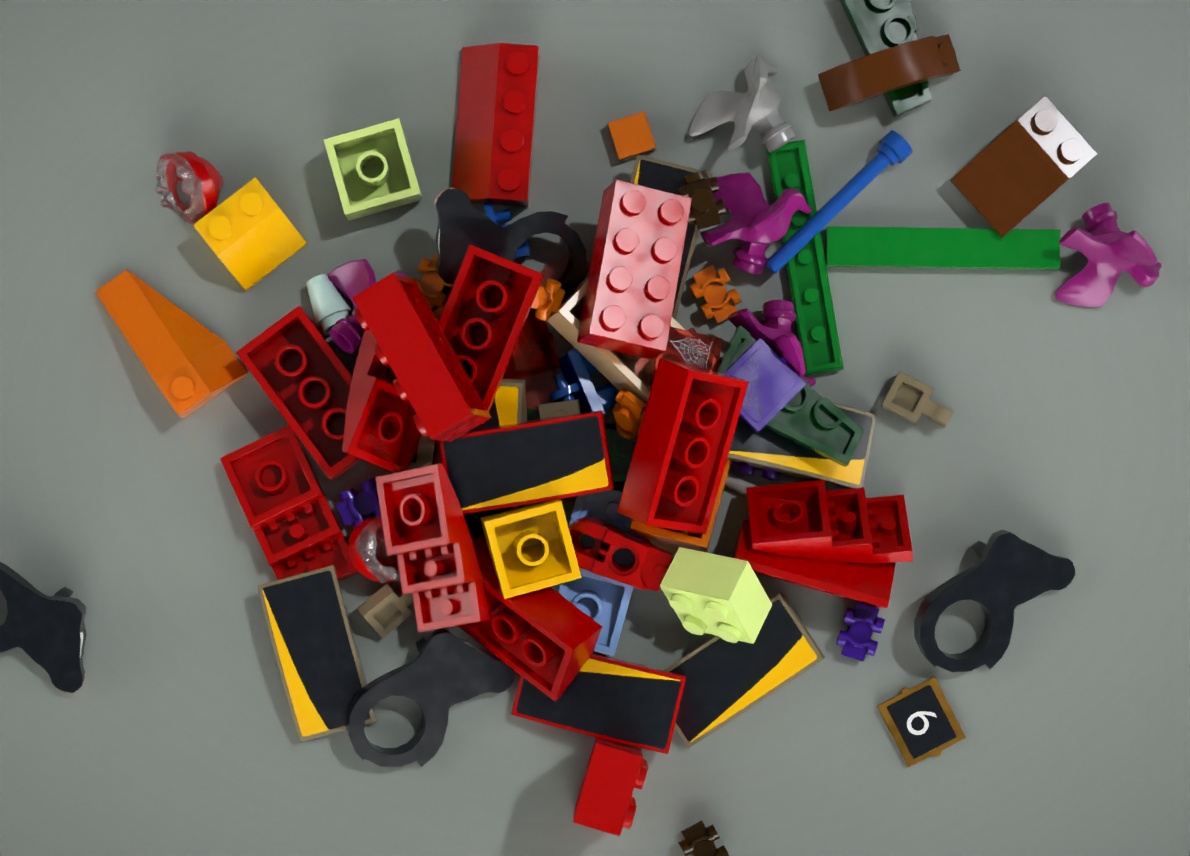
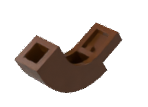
M947 34L938 37L929 36L881 50L818 74L828 109L829 111H834L860 104L906 86L949 76L961 70L950 36Z

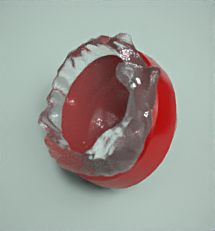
M191 151L165 153L158 160L155 191L162 195L160 205L163 208L171 209L183 221L194 225L217 207L224 181L222 175L208 160L197 156Z
M381 514L360 522L355 526L349 538V555L355 568L364 577L374 582L390 583L397 580L401 581L397 555L387 556Z

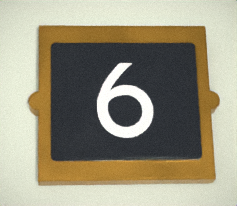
M935 677L910 689L904 687L901 690V694L877 705L908 767L932 755L938 757L941 755L942 750L966 738Z

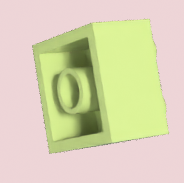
M399 118L324 139L344 214L348 221L423 200Z
M679 547L660 584L661 589L669 600L670 606L674 609L682 622V626L687 631L695 635L706 633L719 636L731 643L742 641L754 644L772 607V603L748 561Z

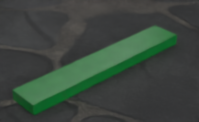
M805 139L789 142L772 153H769L766 148L775 202L785 189L795 188L804 196L806 203L812 209L810 214L804 213L801 210L794 212L788 230L781 238L782 246L817 213ZM819 232L786 264L791 300L794 304V313L796 314L795 323L798 341L801 343L804 351L803 358L806 368L804 376L844 369L821 232Z
M827 226L826 267L1059 270L1060 230L1012 229L1001 239L993 229Z

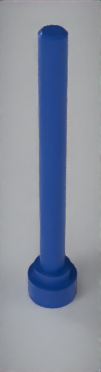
M893 130L887 133L879 141L881 146L877 149L878 154L765 262L767 269L776 274L888 165L901 164L913 152L908 142Z

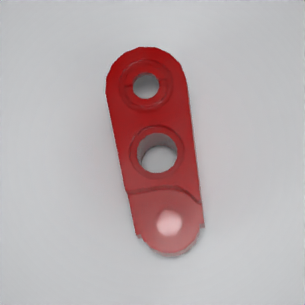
M582 517L570 524L569 531L579 568L645 591L646 589L655 592L662 590L660 584L673 560L672 553L598 518ZM583 534L594 537L595 544L592 547H584L580 539ZM620 548H627L635 555V561L628 566H621L614 560V552Z

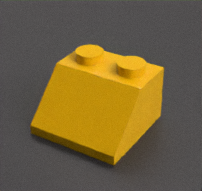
M256 177L193 225L246 292L307 245V242Z
M560 499L533 503L480 518L489 554L504 599L582 578Z

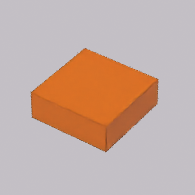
M645 111L607 123L619 161L635 157L637 154L641 155L656 150Z

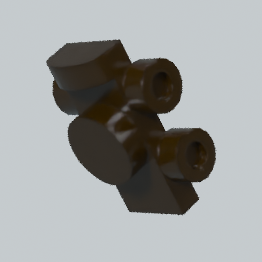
M706 170L683 176L685 185L678 187L679 195L692 198L688 225L696 223L698 230L721 224L719 216L725 215L726 210L722 199L714 200L713 193L720 191L716 176L708 178Z
M701 820L681 831L685 839L678 843L685 856L691 853L694 856H729L724 845L716 848L714 841L720 837L713 824L705 827Z

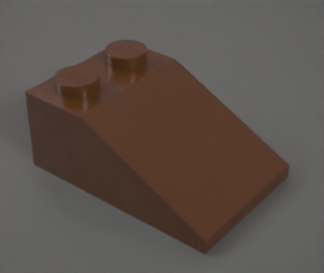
M1044 96L950 181L1002 239L1095 157L1097 153L1051 101Z

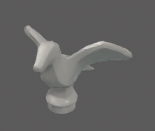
M756 55V59L752 60L744 69L749 87L746 93L729 91L709 93L692 121L689 135L696 138L722 124L735 122V130L727 148L729 151L740 147L745 142L750 129L754 127L759 131L761 143L766 146L769 153L776 151L793 140L796 135L791 129L792 125L789 122H785L778 113L781 101L780 92L768 77L777 73L778 69L776 66L766 63L762 55Z

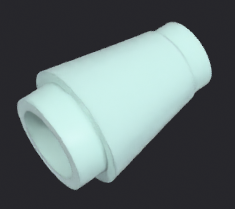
M327 274L315 276L306 282L316 327L321 328L324 335H330V330L336 325V321L342 318H351L352 310L329 280Z

